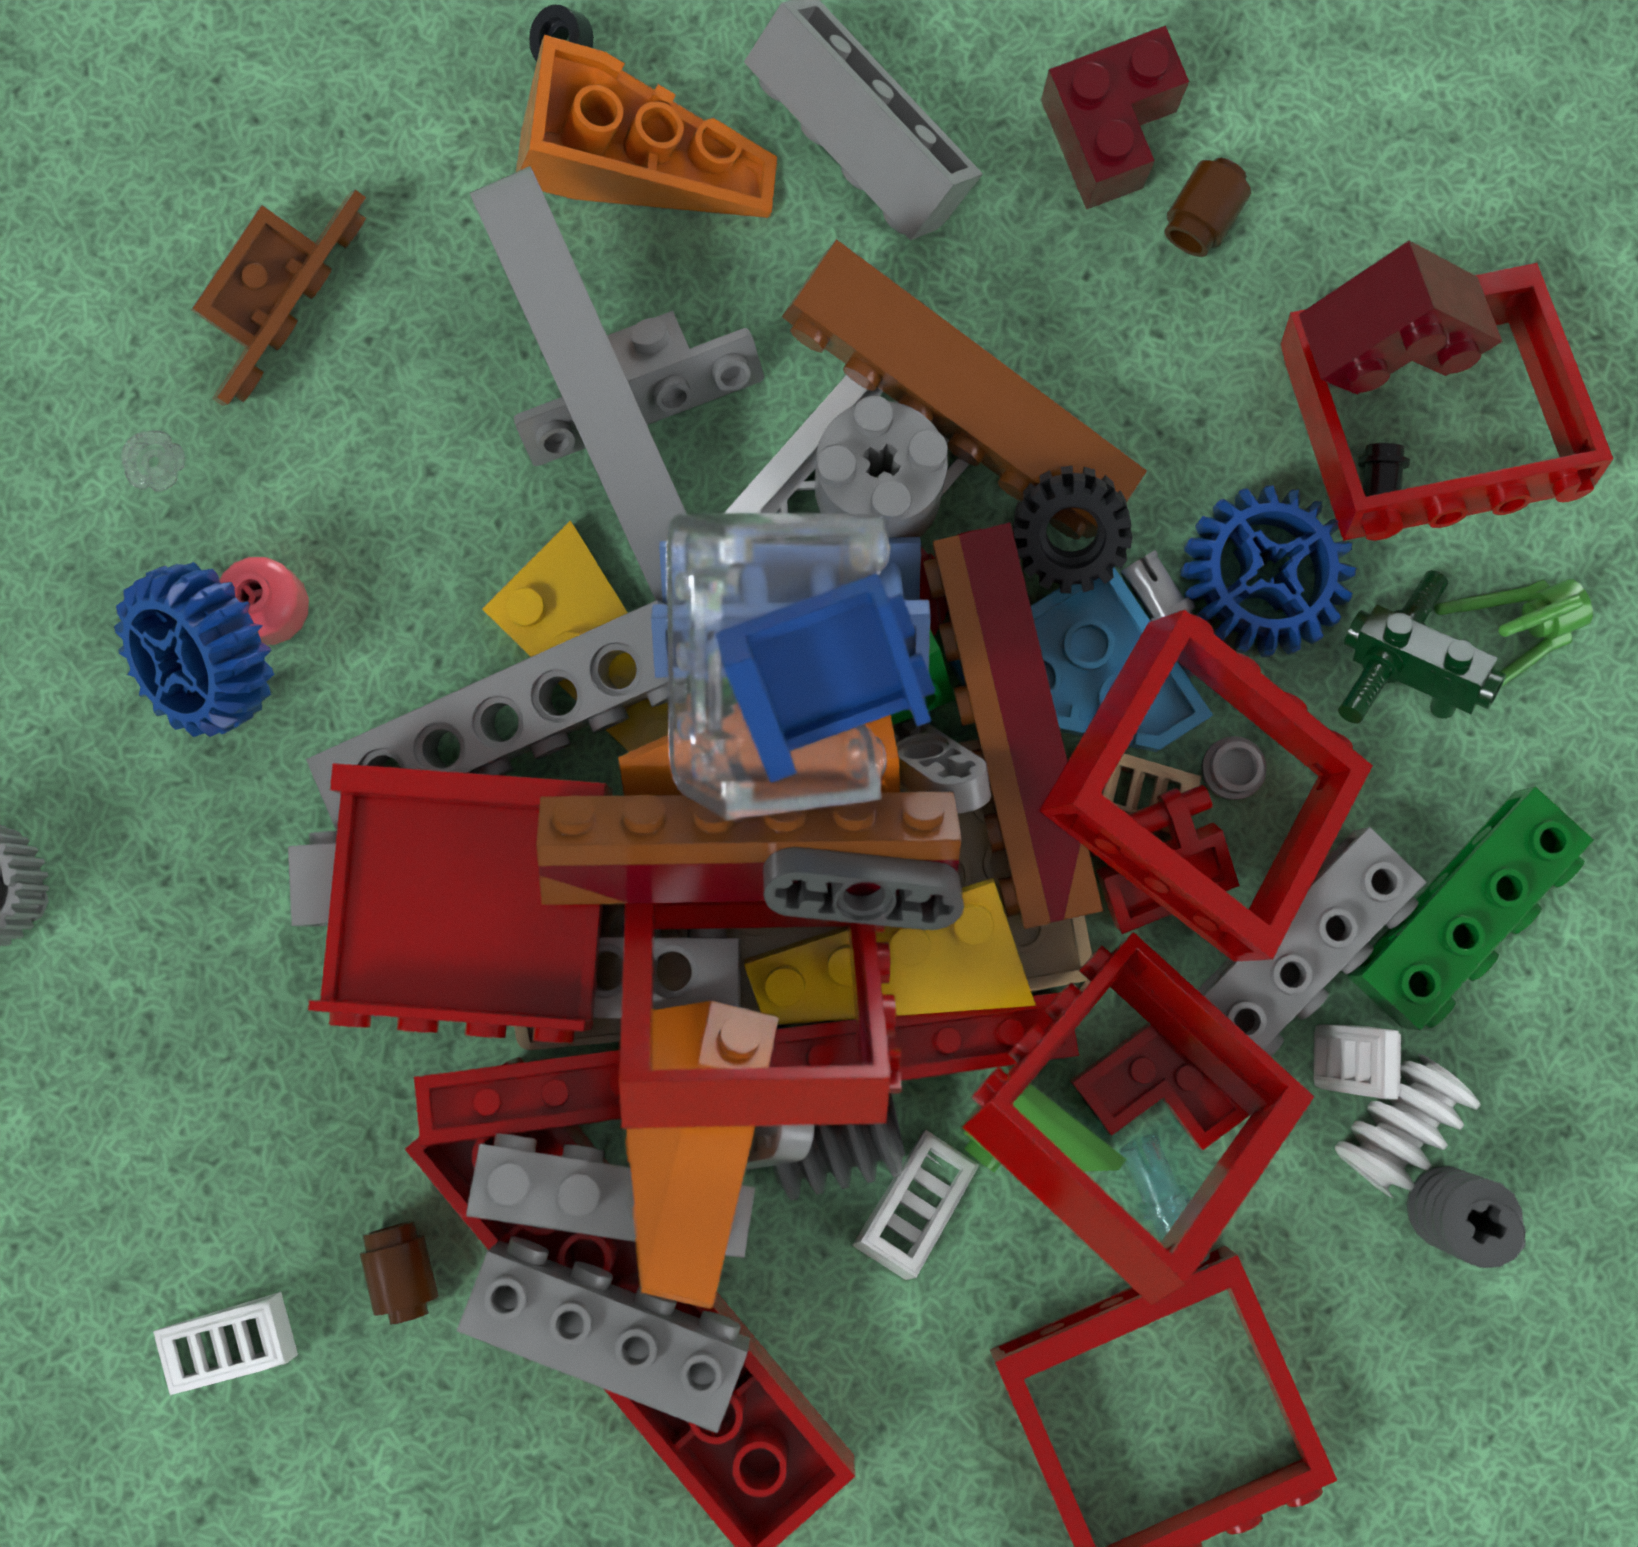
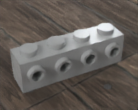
M791 0L780 4L744 61L759 78L762 89L771 98L782 102L800 122L803 133L812 142L823 146L839 163L844 177L853 186L864 190L882 209L884 219L894 230L906 235L911 241L939 229L952 215L983 173L820 0Z
M1371 827L1354 830L1324 860L1274 959L1233 962L1228 958L1197 990L1269 1056H1272L1284 1042V1038L1279 1033L1296 1016L1304 1020L1325 1002L1329 992L1324 987L1339 971L1342 970L1345 974H1349L1370 956L1374 947L1369 941L1385 924L1390 929L1396 927L1414 911L1418 901L1413 896L1423 887L1426 881Z
M496 1134L494 1146L479 1145L466 1216L636 1242L632 1210L634 1207L631 1168L604 1164V1150L565 1144L562 1157L535 1153L537 1140L507 1134ZM741 1185L725 1256L745 1257L755 1187Z
M511 1237L509 1244L498 1241L487 1251L457 1328L458 1332L708 1430L718 1432L748 1352L750 1338L739 1334L740 1324L728 1317L710 1311H703L701 1317L697 1318L674 1309L677 1303L676 1300L642 1293L641 1287H638L637 1293H633L611 1284L612 1274L588 1263L575 1262L571 1269L547 1259L549 1255L547 1248L527 1239Z

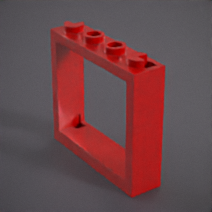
M1537 263L1475 276L1478 277L1496 326L1506 323L1510 325L1560 458L1365 497L1328 384L1320 378L1299 314L1304 310L1290 312L1281 341L1283 357L1335 518L1339 521L1338 527L1343 541L1366 537V539L1371 541L1383 540L1396 535L1402 529L1429 524L1432 528H1443L1458 523L1466 516L1492 511L1495 515H1507L1517 512L1533 502L1553 498L1557 502H1570L1580 499L1594 490V487L1614 458Z
M1184 609L1148 622L1042 805L1040 812L1233 962L1273 960L1373 765L1353 749L1352 742L1347 737L1328 729L1311 715L1306 704L1300 698L1282 691L1261 673L1260 666L1253 659L1235 652L1217 637L1212 626L1199 616L1188 613ZM1176 661L1186 667L1318 776L1249 909L1101 794Z
M765 901L625 903L619 1073L622 1129L886 1123L889 1093H901L902 1086L900 1077V1049L887 1048L886 1037H895L896 1003L894 994H882L881 984L890 983L891 972L889 942H877L876 933H884L885 926L785 916L773 911ZM848 927L859 1066L652 1070L655 929Z
M1133 932L1112 953L1101 945L1084 963L1079 972L1087 980L1080 988L1070 982L1045 1009L1044 1012L1053 1019L1046 1029L1043 1030L1035 1023L1013 1046L1008 1054L1017 1063L1007 1074L998 1067L978 1087L971 1098L980 1107L962 1128L1147 1302L1153 1305L1188 1283L1315 1096ZM1109 988H1112L1250 1115L1161 1243L1012 1105Z
M1227 1246L1207 1253L1186 1285L1153 1305L1147 1302L1133 1287H1130L990 1349L1074 1547L1096 1546L1024 1379L1226 1289L1302 1459L1106 1547H1202V1541L1224 1531L1228 1534H1240L1253 1529L1262 1522V1514L1282 1505L1299 1507L1309 1504L1322 1495L1323 1487L1338 1481L1238 1255Z

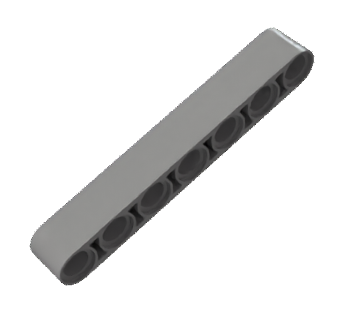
M529 166L470 192V196L655 600L663 602L659 552L660 541H696L698 538L532 168Z

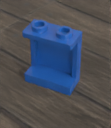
M878 573L714 633L724 670L770 783L797 774L791 751L906 709L911 711L917 726L931 722L923 697L935 693L930 674L922 654L919 653L909 657L903 640L916 635L910 614L902 594L888 598Z

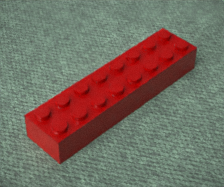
M517 1057L506 1061L503 1065L523 1063L524 1061ZM578 1126L513 1134L514 1136L537 1140L535 1153L562 1157L565 1144L597 1149ZM418 1137L404 1149L488 1250L498 1241L509 1244L511 1237L527 1239L549 1250L548 1260L571 1269L575 1262H584L597 1266L613 1275L611 1284L637 1293L638 1287H640L636 1242L466 1216L479 1145L494 1146L495 1137L426 1147L420 1146V1137ZM604 1158L603 1163L609 1164V1162ZM716 1292L714 1305L711 1309L677 1301L674 1309L697 1318L701 1317L703 1311H710L734 1320L741 1326L739 1334L750 1338L746 1358L718 1432L708 1430L609 1390H604L734 1547H777L856 1477L854 1454L718 1292Z

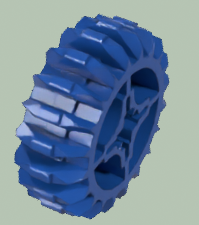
M1274 485L1265 486L1259 494L1258 501L1247 488L1240 490L1235 495V506L1231 502L1221 499L1213 507L1215 519L1202 516L1195 525L1198 534L1202 538H1190L1185 544L1184 551L1189 556L1200 561L1185 563L1181 567L1180 574L1186 579H1200V584L1189 588L1184 593V598L1189 597L1193 602L1205 599L1208 606L1204 607L1196 616L1201 617L1205 621L1215 616L1221 624L1214 630V634L1221 640H1224L1232 631L1237 632L1235 651L1243 654L1248 651L1256 637L1258 638L1257 647L1261 657L1272 656L1276 651L1278 643L1286 654H1293L1300 650L1301 638L1310 644H1314L1322 639L1323 631L1321 625L1332 627L1341 619V615L1334 605H1344L1351 600L1353 593L1338 582L1347 581L1354 577L1357 568L1350 564L1340 563L1338 559L1352 550V543L1349 541L1334 543L1331 535L1339 529V521L1336 518L1329 520L1324 525L1316 518L1322 512V501H1314L1305 510L1299 508L1301 500L1299 489L1290 490L1281 503H1279ZM1250 525L1275 526L1289 532L1297 539L1287 544H1278L1269 540L1261 530L1254 532ZM1229 536L1237 547L1233 553L1240 564V575L1234 584L1226 588L1221 575L1220 562L1224 544ZM1307 555H1310L1314 567L1315 581L1313 593L1307 604L1300 595L1304 588L1298 580L1297 568L1300 561ZM1285 556L1290 558L1278 569L1279 572L1267 582L1260 579L1252 586L1246 585L1248 581L1258 574L1257 570L1262 565L1264 566L1269 561L1275 564ZM1249 598H1261L1266 600L1275 611L1282 609L1288 618L1268 619L1259 617L1246 611L1238 604Z
M192 562L185 565L175 564L170 567L164 565L149 571L145 577L136 580L132 586L123 590L124 601L116 605L117 615L121 621L114 626L116 634L123 640V646L118 649V652L128 661L130 671L127 675L134 677L140 686L139 696L148 697L151 700L156 716L167 715L170 725L175 730L185 728L193 737L204 733L211 737L215 734H224L251 720L255 713L262 710V701L271 695L270 687L266 681L274 675V672L265 661V657L272 650L261 642L258 631L263 625L253 622L248 613L250 603L240 602L235 597V587L232 582L220 583L218 574L213 568L201 570Z

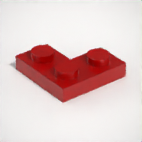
M1149 1022L1070 1080L1092 1113L1111 1136L1161 1099L1197 1148L1201 1150L1206 1149L1250 1116Z

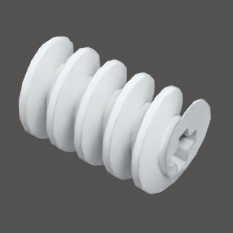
M1422 1054L1418 1055L1424 1065L1413 1061H1404L1401 1064V1074L1409 1086L1400 1083V1096H1398V1099H1389L1393 1106L1379 1101H1371L1368 1105L1367 1110L1377 1126L1362 1121H1355L1351 1126V1130L1361 1146L1359 1147L1345 1141H1339L1335 1146V1151L1342 1160L1373 1186L1391 1198L1393 1196L1388 1190L1391 1184L1410 1191L1415 1187V1184L1404 1169L1407 1164L1427 1171L1432 1166L1421 1150L1424 1143L1442 1150L1447 1148L1448 1144L1437 1129L1440 1123L1459 1130L1463 1128L1464 1123L1453 1107L1459 1103L1477 1110L1481 1105L1472 1091L1457 1077Z

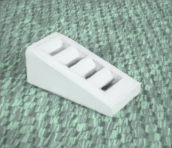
M1319 1024L1315 1027L1314 1085L1316 1087L1381 1099H1398V1096H1400L1401 1034H1399V1031L1361 1025Z
M927 1130L923 1131L902 1164L901 1175L894 1177L861 1229L853 1246L903 1279L916 1278L976 1173L979 1164ZM929 1151L960 1170L950 1186L920 1167L926 1156L935 1161L928 1154ZM912 1180L942 1198L936 1208L907 1190ZM899 1203L928 1221L922 1231L894 1214ZM885 1227L913 1244L907 1254L880 1237Z
M281 1292L153 1331L170 1395L283 1365L298 1355ZM252 1318L256 1319L264 1352L255 1354L246 1321ZM230 1324L233 1326L241 1359L232 1361L223 1327ZM208 1330L218 1362V1366L209 1368L200 1335L201 1332ZM187 1337L196 1371L185 1376L175 1339Z

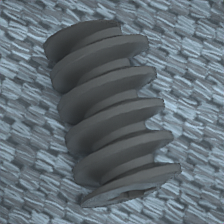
M889 1093L886 1123L814 1125L812 1144L807 1156L803 1160L772 1166L777 1184L781 1185L791 1201L799 1198L803 1178H806L816 1195L825 1192L827 1173L830 1172L842 1189L850 1187L852 1168L856 1166L867 1183L876 1180L878 1161L884 1162L893 1177L901 1175L905 1152L892 1094Z
M1451 1166L1433 1167L1420 1174L1414 1182V1189L1412 1191L1409 1190L1406 1202L1408 1219L1416 1234L1429 1245L1445 1251L1447 1254L1481 1268L1501 1267L1514 1260L1526 1246L1522 1209L1515 1195L1501 1183Z

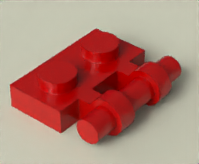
M1201 784L1182 793L1177 788L1158 795V803L1128 814L1151 833L1168 826L1172 839L1164 843L1223 890L1229 891L1240 886L1223 830L1214 822L1198 829L1194 827L1192 816L1213 807L1210 795L1204 785ZM1089 850L1090 854L1093 857L1096 856L1093 852ZM1108 865L1096 870L1113 923L1122 935L1171 915L1168 910Z

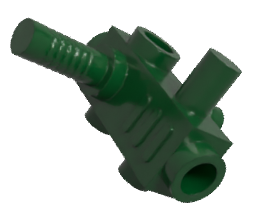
M1433 570L1427 571L1402 610L1393 612L1377 604L1371 614L1363 610L1357 613L1347 631L1344 645L1355 649L1352 661L1361 664L1364 669L1338 708V712L1343 719L1354 724L1361 723L1386 683L1401 682L1431 696L1430 711L1438 718H1450L1454 715L1456 708L1472 714L1477 705L1485 709L1491 707L1506 677V674L1494 669L1498 658L1473 647L1471 643L1465 640L1454 639L1427 627L1424 623L1448 586V580L1443 574Z

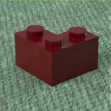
M1166 25L1048 70L1041 102L1086 210L1144 188L1155 160L1141 125L1176 113L1189 84V79Z
M1410 240L1299 314L1321 380L1356 395L1372 391L1384 385L1389 380L1390 374L1411 361L1444 376L1465 371L1474 366L1481 359L1483 353L1502 342L1478 277Z

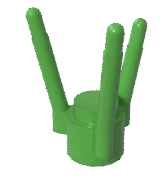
M1566 579L1552 586H1549L1545 580H1540L1523 588L1460 598L1438 603L1434 607L1436 614L1445 615L1527 601L1522 606V616L1502 624L1498 632L1501 636L1507 637L1528 629L1534 637H1544V640L1500 671L1506 674L1502 687L1553 650L1572 643L1571 632L1587 626L1593 619L1591 600L1582 585L1574 579Z

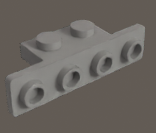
M673 311L654 318L644 319L636 325L607 335L647 425L749 387L764 379L754 339L747 328L689 349ZM563 397L518 413L513 418L517 431L534 466L546 464L586 448Z

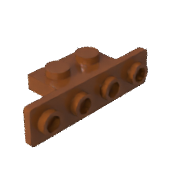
M355 189L345 197L315 243L263 205L259 207L191 309L192 312L245 347L212 397L213 400L222 406L228 405L233 397L244 402L254 390L264 373L255 364L268 345L278 351L298 322L295 317L289 314L302 293L311 300L314 298L332 271V268L323 262L336 242L346 248L365 222L366 217L357 212L366 198Z

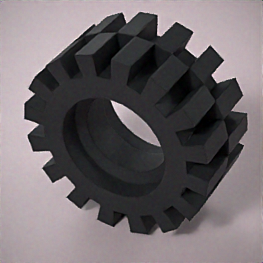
M1072 466L1061 467V475L1052 477L1050 470L1041 474L1040 483L1037 486L1030 483L1023 491L1022 502H1017L1014 511L1013 535L1019 559L1022 558L1023 570L1030 578L1036 573L1039 576V585L1050 589L1052 582L1060 584V593L1072 594V585L1082 584L1084 593L1094 590V580L1101 578L1103 583L1106 584L1114 578L1113 568L1116 565L1122 569L1127 560L1126 549H1131L1133 538L1130 514L1121 490L1119 492L1115 490L1114 482L1106 475L1100 480L1096 477L1095 470L1087 467L1083 468L1082 474L1073 473ZM1066 508H1080L1087 511L1094 517L1098 525L1094 540L1087 547L1078 551H1065L1057 548L1051 543L1046 533L1050 519L1057 512Z

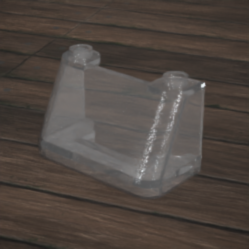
M695 513L679 514L672 518L667 531L666 542L669 758L674 782L683 795L726 820L881 800V776L886 769V751L880 738L874 736L872 730L865 724L791 751L797 774L770 783L724 670L714 633L872 574L878 573L879 576L881 570L886 567L890 554L888 537L884 531L885 517L871 514Z

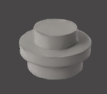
M1238 736L1226 737L1212 744L1204 754L1201 765L1202 777L1206 786L1215 795L1227 800H1240L1254 794L1263 784L1267 771L1266 760L1260 748L1252 741Z

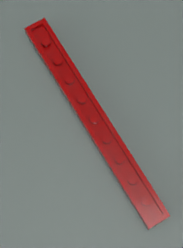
M1059 993L1033 996L1036 1006L896 1016L895 1037L886 1038L888 1049H900L901 1081L1014 1066L1017 1061L1008 1054L1009 1051L1035 1023L1043 1030L1046 1029L1053 1019L1044 1011ZM855 1019L776 1029L769 1067L859 1066ZM1075 1030L1049 1061L1079 1056ZM620 1050L415 1076L414 1086L420 1146L426 1147L495 1137L496 1134L513 1135L621 1120L619 1087Z

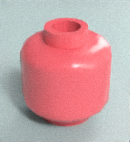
M248 557L234 562L223 572L220 583L232 582L235 587V597L240 602L250 603L248 613L253 622L263 625L258 631L262 643L265 645L279 644L291 639L302 629L308 616L309 597L304 584L282 563L268 557Z

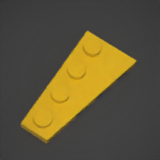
M571 520L482 608L530 657L628 613ZM622 653L616 656L610 664V679L619 689L629 686L636 676V663L632 656L628 653ZM568 679L560 681L558 684L577 701V690L574 684ZM678 697L662 705L652 707L649 699L643 700L625 708L629 719L606 729V731L628 752H631L685 727L678 705L683 703V701Z
M993 878L961 888L964 902L963 913L956 922L945 928L921 930L885 926L884 933H876L877 942H889L891 962L890 983L881 984L882 994H894L896 1016L1036 1006ZM840 927L745 959L744 967L760 1012L779 1017L777 1024L855 1019L848 927Z

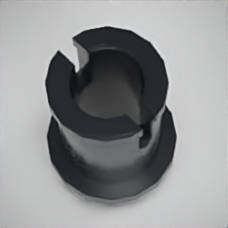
M1393 443L1366 445L1365 456L1358 459V466L1364 468L1363 491L1365 497L1402 489L1403 469L1410 466V459L1404 457L1405 447L1403 445Z

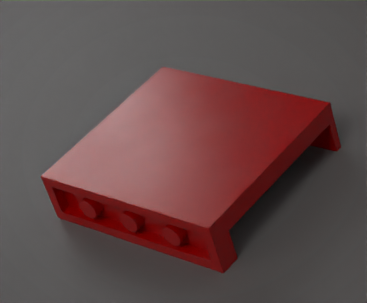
M332 763L330 791L341 794L321 998L309 1000L308 1011L330 1012L329 1025L370 1028L372 1016L398 1017L397 1030L423 1033H438L439 1021L466 1022L465 1035L475 1037L506 1038L507 1026L534 1028L533 1040L555 1043H574L575 1031L593 1029L603 904L542 905L537 855L540 797L612 796L613 789L606 783Z

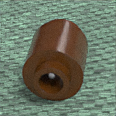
M1226 158L1198 162L1167 212L1169 223L1164 229L1167 239L1177 248L1197 257H1204L1211 248L1219 247L1251 196V188L1246 181L1247 175L1238 164Z
M414 1221L392 1225L362 1235L365 1251L359 1254L374 1316L388 1314L389 1323L393 1325L427 1315L429 1313L427 1302L436 1299L439 1295L425 1236L417 1235Z

